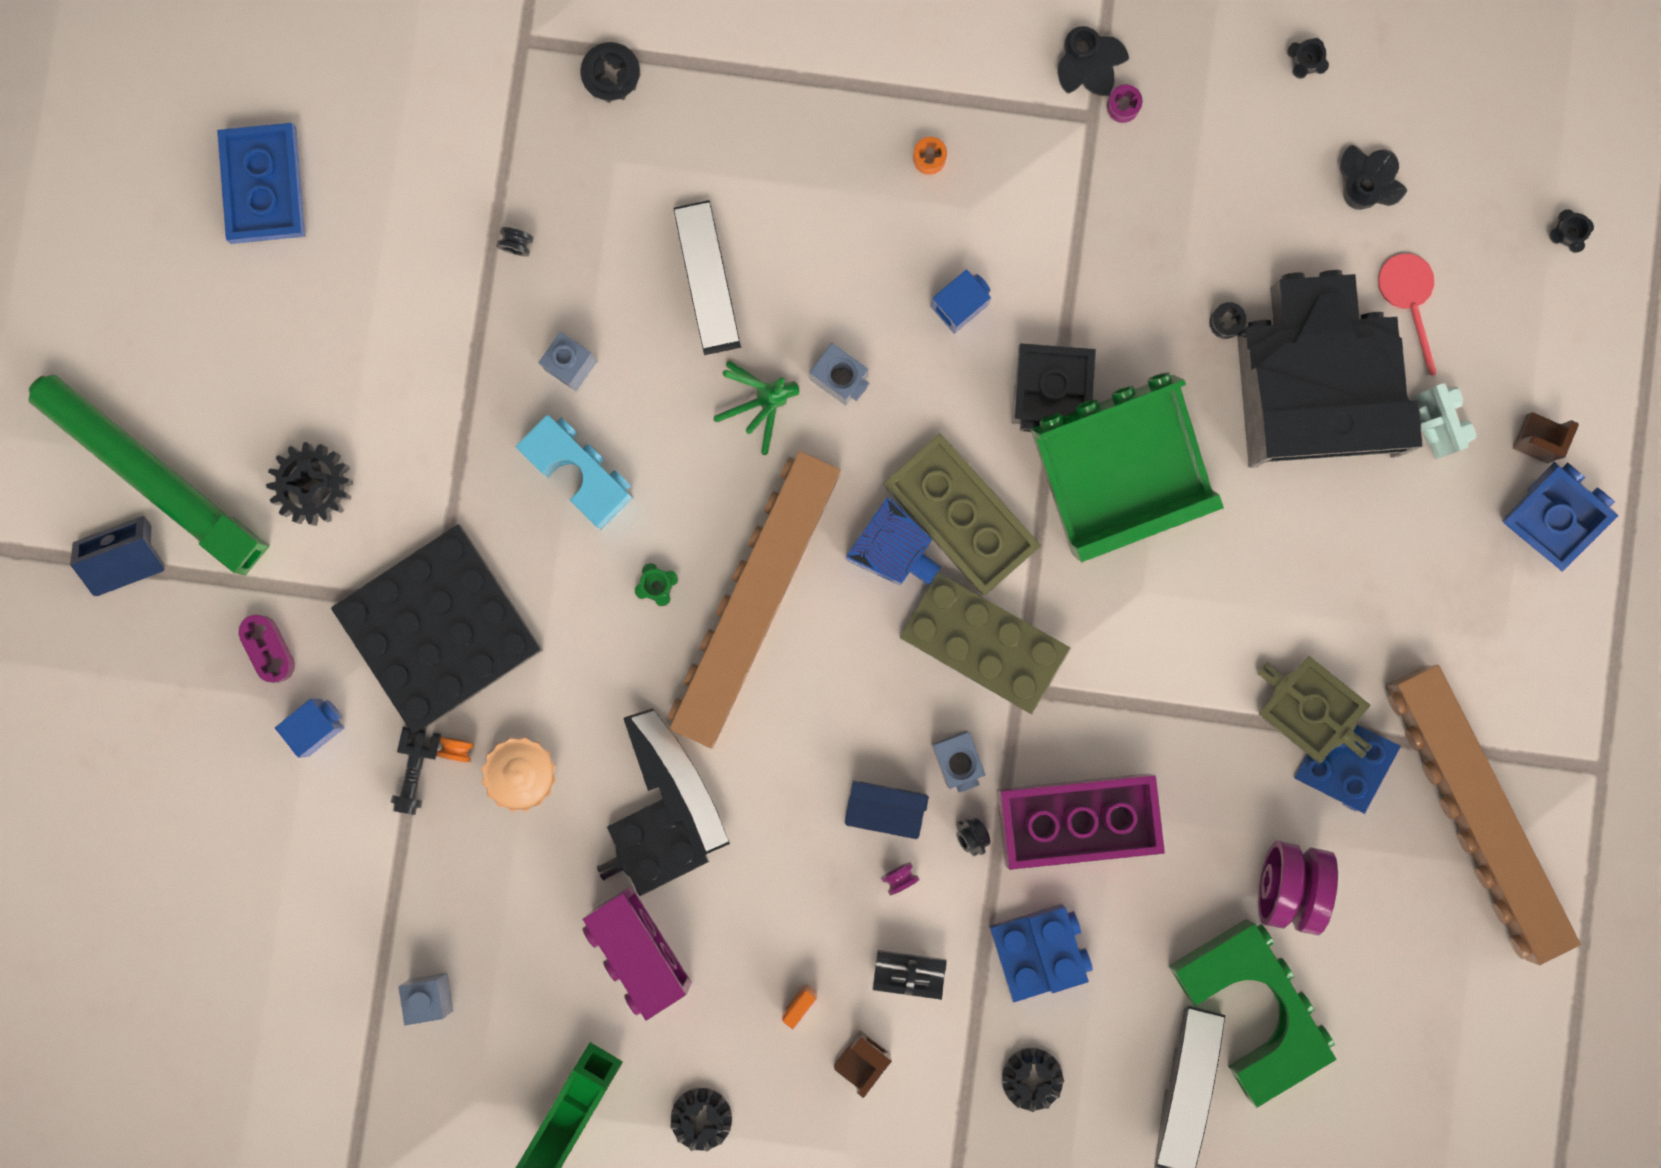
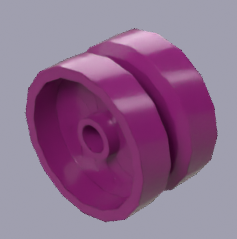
M1276 840L1268 850L1260 877L1258 891V915L1260 922L1264 925L1283 929L1292 922L1295 930L1299 932L1321 935L1330 922L1338 889V864L1334 852L1310 847L1303 854L1299 845Z

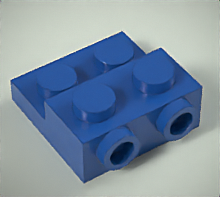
M1554 461L1527 489L1529 493L1502 519V522L1563 572L1619 515L1610 508L1615 501L1604 491L1596 487L1591 492L1581 484L1586 478L1582 473L1568 462L1561 467Z
M1063 904L989 926L1013 1003L1049 991L1053 994L1089 982L1086 973L1093 971L1091 960L1086 948L1079 950L1075 935L1081 934L1079 922L1075 912L1067 913L1066 907Z

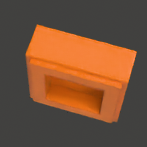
M807 984L803 985L783 1011L782 1022L793 1030L817 999V992Z

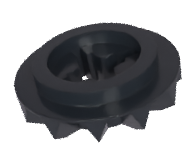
M615 42L601 43L590 49L583 58L580 68L581 80L587 91L595 99L599 98L608 103L618 99L625 100L628 94L636 90L639 77L641 76L639 62L635 54L626 46ZM604 61L611 65L614 70L621 69L616 73L618 84L615 85L608 77L601 78L605 75Z
M1027 1048L1016 1052L1008 1059L1002 1072V1086L1008 1099L1017 1108L1031 1112L1049 1109L1050 1105L1060 1098L1064 1083L1063 1073L1058 1061L1050 1053L1038 1048ZM1032 1064H1035L1038 1077L1049 1080L1037 1084L1034 1095H1032L1028 1084L1017 1081L1030 1076Z
M695 1088L685 1092L677 1099L671 1111L670 1128L673 1130L677 1142L688 1147L690 1151L708 1152L712 1148L722 1145L731 1130L732 1112L730 1106L721 1094L712 1089ZM706 1105L707 1120L711 1121L712 1124L711 1126L704 1125L702 1131H699L697 1135L695 1134V1122L690 1120L691 1115L698 1116L703 1106Z

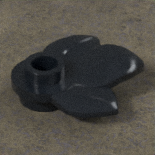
M1081 26L1074 28L1068 33L1064 42L1065 55L1060 60L1057 68L1059 83L1067 94L1074 92L1083 84L1085 89L1093 94L1109 96L1115 82L1113 66H1119L1129 60L1125 46L1115 37L1099 36L1090 27ZM1084 42L1088 45L1089 50L1081 52L1077 49L1076 44Z
M1350 145L1343 153L1339 166L1342 175L1346 179L1343 197L1351 208L1363 210L1373 207L1376 203L1392 206L1404 198L1407 188L1395 180L1399 170V161L1394 152L1381 149L1367 156L1357 146Z

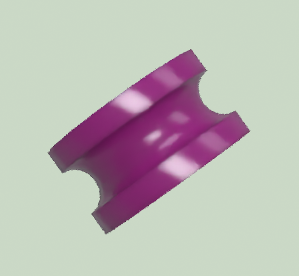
M1128 84L1116 87L1110 94L1106 106L1109 116L1119 123H1127L1135 119L1143 103L1140 91ZM1124 96L1131 99L1129 105H1134V108L1128 107L1126 111H1121L1118 109L1120 103H1115V99L1121 101Z
M911 862L903 864L881 877L883 883L889 884L888 893L890 896L909 888L920 880L918 875L911 873L913 868Z

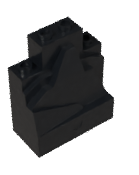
M1328 270L1320 272L1319 277L1305 278V273L1302 272L1282 275V279L1270 288L1274 325H1271V320L1252 321L1248 323V327H1245L1237 334L1249 468L1258 467L1265 462L1390 454V458H1395L1423 447L1419 401H1410L1407 396L1402 338L1399 337L1398 317H1384V312H1370L1360 315L1361 319H1359L1355 274L1343 275L1342 270Z

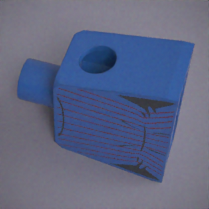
M888 497L845 559L900 586L909 573L929 585L941 568L940 565L923 554L932 539Z

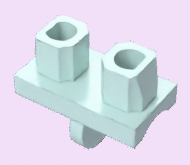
M1445 383L1412 396L1414 401H1419L1421 432L1424 433L1428 445H1431L1436 459L1468 448V443L1476 438L1477 435L1473 424L1468 420L1459 422L1455 409L1461 407L1463 397L1458 387L1447 388Z

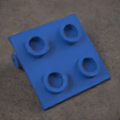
M1356 724L1354 732L1369 745H1372L1371 749L1366 752L1362 759L1343 743L1341 746L1333 749L1320 765L1306 755L1295 779L1338 800L1345 807L1365 814L1401 746Z

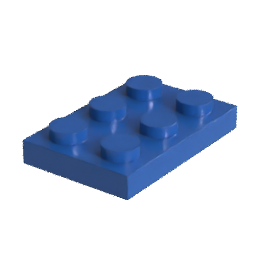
M293 123L217 130L226 241L230 244L305 237L296 126Z

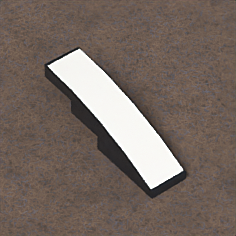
M710 200L674 207V215L704 356L741 348Z
M652 708L624 717L623 719L647 790L659 787L671 824L683 821L695 858L729 845L730 842L717 809L698 771L677 738Z
M1192 1006L1184 1008L1179 1047L1174 1050L1170 1085L1164 1094L1154 1168H1196L1219 1062L1226 1016L1224 1014Z

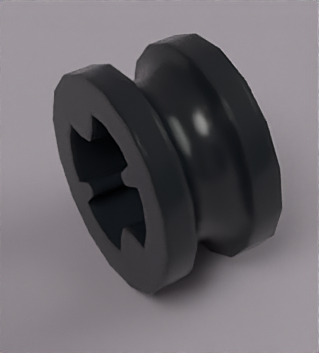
M501 227L500 234L503 238L497 241L496 247L514 255L528 257L530 250L527 248V245L533 242L534 237L518 229Z
M1233 302L1219 305L1209 319V327L1212 333L1221 339L1235 337L1244 329L1246 324L1244 309ZM1226 312L1232 313L1231 319L1236 318L1237 324H1233L1229 330L1222 327L1224 322L1219 323V318L1223 317Z

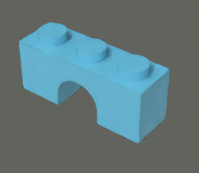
M547 414L515 447L547 478L561 466H578L583 474V482L579 491L570 501L597 528L602 530L633 499L626 492L631 485L616 470L609 475L599 465L604 459L589 444L582 449L572 439L577 432L562 417L555 422Z

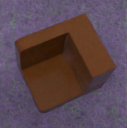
M1531 412L1526 415L1512 449L1545 463L1565 458L1579 423L1570 420L1559 424Z
M860 1030L835 1062L834 1070L857 1088V1094L864 1098L892 1062L891 1054Z

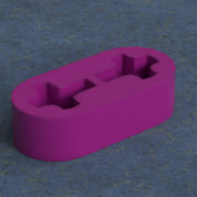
M251 615L246 617L239 626L238 634L256 673L266 682L280 683L286 681L292 676L295 663L277 624L267 616ZM255 623L260 626H266V631L262 633L266 646L263 645L260 639L251 638L250 634L255 631ZM267 652H270L274 659H282L283 664L279 667V675L276 672H268L267 667L272 662Z

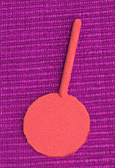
M1411 253L1398 254L1388 259L1381 267L1378 276L1379 290L1383 298L1392 306L1401 309L1411 308L1428 373L1433 376L1436 374V368L1418 306L1423 304L1432 294L1435 285L1434 273L1430 265L1421 257Z

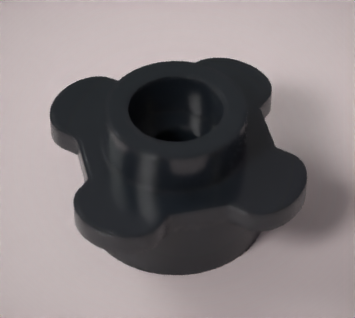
M1319 38L1308 39L1301 44L1294 42L1288 47L1287 54L1292 58L1294 65L1292 73L1296 78L1303 79L1307 74L1315 72L1324 74L1329 68V62L1326 60V49L1323 41ZM1305 56H1310L1311 61H1306Z
M1570 209L1563 210L1559 213V222L1556 228L1550 231L1549 238L1552 243H1561L1569 247L1572 253H1579L1584 250V241L1589 238L1594 230V224L1581 213H1574ZM1569 228L1574 229V234L1569 233Z
M977 818L967 819L964 823L962 821L957 822L958 832L956 836L963 850L967 853L970 852L973 856L978 855V853L980 855L985 854V847L991 844V839L984 824Z

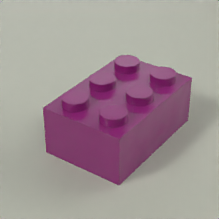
M632 885L593 909L582 919L586 925L582 928L586 939L593 948L599 946L607 958L603 961L606 971L615 982L620 979L628 992L624 995V998L636 1016L641 1013L645 1021L687 995L692 981Z

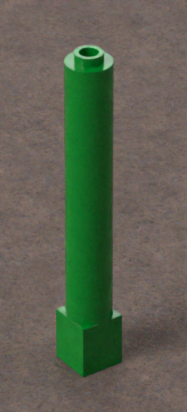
M57 375L41 376L31 384L28 401L32 406L199 541L198 545L230 571L246 576L270 547L236 518L228 516Z

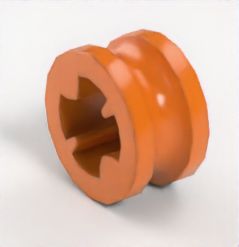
M932 136L919 140L915 145L913 153V163L916 169L927 175L936 174L941 171L947 157L945 144L940 139ZM927 148L935 149L934 154H940V157L934 159L933 164L925 163L926 157L920 158V154H925Z
M440 737L439 742L442 743V749L437 751L436 756L460 762H471L468 751L474 748L475 743Z

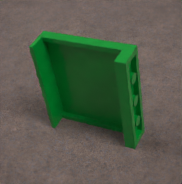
M1169 372L1157 374L1147 379V385L1134 389V386L1120 388L1112 392V398L1100 403H1098V400L1083 402L1075 407L1076 412L1063 417L1061 413L1049 415L1039 421V426L1030 429L1071 553L1081 563L1224 508L1220 494L1211 488L1181 387L1186 385L1185 379L1170 375Z

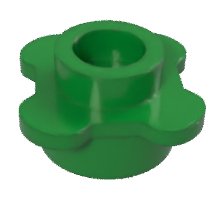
M653 563L646 564L642 568L643 575L640 584L635 587L636 596L639 599L649 598L654 600L658 606L668 605L671 600L669 594L672 586L678 582L677 574L671 570L665 572L657 569ZM655 581L660 583L659 588L653 587Z

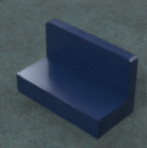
M145 516L77 540L72 544L70 566L93 596H100L164 571L163 561L151 546L152 526Z
M852 780L845 825L918 839L924 811L927 810L929 796L923 793Z

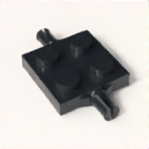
M661 799L607 826L615 844L617 857L598 865L597 870L598 872H603L613 867L600 874L603 881L624 871L631 878L638 895L643 896L710 861L707 854L695 858L683 821L671 824L664 801Z

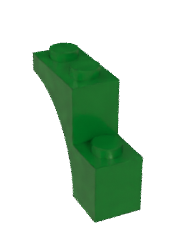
M589 1042L515 1168H562L623 1061Z

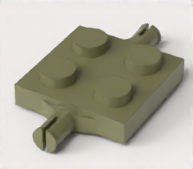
M1308 656L1297 670L1286 676L1271 666L1269 662L1263 666L1265 670L1262 668L1259 670L1257 675H1260L1275 688L1270 701L1259 712V716L1319 765L1333 749L1341 746L1343 743L1360 756L1361 759L1371 749L1372 745H1369L1354 732L1357 721L1371 705L1313 658Z

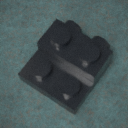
M1020 343L1018 346L1016 384L1013 395L1012 423L1020 424V431L1031 432V428L1040 425L1039 421L1042 418L1061 413L1063 417L1076 412L1075 407L1077 405L1093 400L1096 349Z

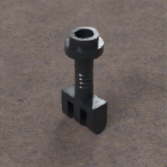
M403 726L397 753L409 756L400 796L392 795L390 803H394L393 811L416 815L417 808H421L422 800L415 799L420 770L422 769L424 758L436 760L441 737L440 733L433 732L430 739V747L423 746L426 731L419 730L415 744L408 743L411 735L410 728Z

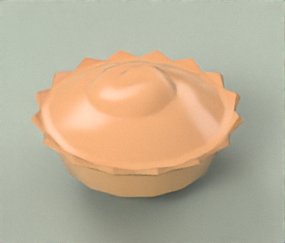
M510 737L504 743H497L494 750L486 754V763L481 768L484 774L481 783L487 788V797L494 799L498 807H507L511 812L519 809L527 812L533 806H540L543 799L551 795V786L556 781L554 776L556 765L551 761L550 752L543 749L539 742H532L526 737L520 739Z

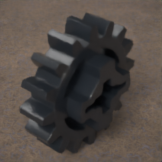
M303 442L302 452L293 446L288 447L290 457L286 459L277 455L276 460L281 466L279 469L268 470V473L276 477L275 482L266 484L267 489L276 491V495L270 499V502L274 505L283 504L279 514L284 517L292 515V522L302 524L306 517L309 525L317 526L319 516L322 520L331 522L332 516L330 512L335 510L342 513L344 509L339 502L341 499L351 500L352 497L344 492L346 486L353 485V480L343 476L350 469L349 465L345 463L337 464L341 455L335 451L327 455L328 447L319 444L315 451L312 444L308 442ZM318 460L328 466L332 475L321 472V465L318 464ZM311 478L322 482L309 486V490L298 487L304 486L305 483H310ZM331 492L329 498L323 503V500ZM288 494L297 495L302 508L295 505Z

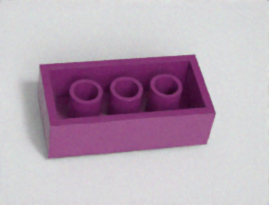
M1147 773L996 789L1004 863L1009 870L1165 854L1156 775Z

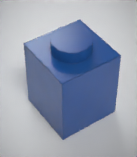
M966 269L932 298L930 307L955 334L989 305L992 297L988 293L991 290L980 275L975 274L973 276Z
M310 699L278 724L275 730L298 758L310 757L345 727L339 721L342 717L341 713L329 700L323 701L322 699Z

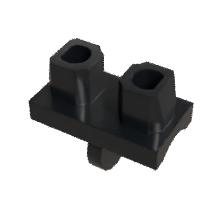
M877 950L872 990L942 1000L947 960Z

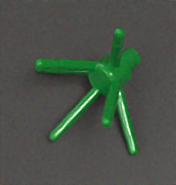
M728 361L726 367L730 370H724L723 376L757 388V398L717 414L713 417V420L720 422L761 406L763 409L747 426L746 433H753L767 416L761 449L762 455H767L776 409L784 406L788 398L798 396L799 386L795 381L785 383L783 377L765 383L733 362Z

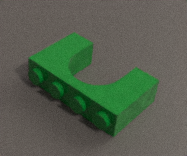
M1245 919L1169 965V968L1188 1000L1194 1005L1200 1004L1229 985L1244 980L1265 983L1273 992L1279 1010L1278 1023L1274 1033L1262 1046L1228 1066L1247 1099L1258 1108L1337 1059L1330 1049L1335 1045L1330 1034L1323 1025L1317 1027L1310 1015L1314 1012V1008L1309 999L1302 991L1297 993L1292 986L1290 980L1294 978L1291 969L1282 957L1276 959L1271 951L1270 946L1274 942L1270 934L1262 924L1256 926L1255 923Z

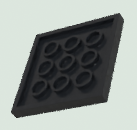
M459 524L331 607V610L413 735H416L419 730H424L543 651L463 527Z

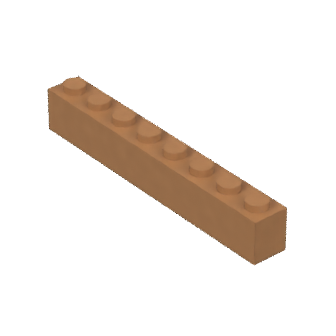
M801 451L798 452L795 459L791 457L787 459L780 478L785 480L780 493L773 491L764 509V512L769 514L763 528L758 525L756 526L748 543V546L753 548L747 562L743 560L739 562L732 577V581L737 582V585L731 596L726 594L723 596L716 611V615L721 617L715 631L708 629L701 643L700 650L705 652L699 666L694 663L691 665L683 684L689 686L683 700L676 698L670 709L667 719L673 722L669 730L710 749L714 748L841 475L840 469Z
M1426 665L1387 684L1386 687L1390 692V695L1387 696L1388 702L1395 714L1402 716L1408 728L1405 730L1406 738L1414 750H1419L1425 762L1422 768L1431 784L1437 785L1443 797L1440 799V805L1447 817L1451 820L1454 819L1460 831L1457 834L1460 845L1467 854H1472L1478 866L1475 868V874L1481 885L1485 889L1490 890L1495 900L1492 903L1495 914L1503 924H1507L1513 935L1510 938V943L1516 954L1521 959L1542 965L1580 946L1581 943L1440 666Z

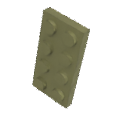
M941 433L883 483L886 489L983 597L1041 547L1039 542Z
M939 572L936 574L899 637L1033 715L1071 650L1064 643Z

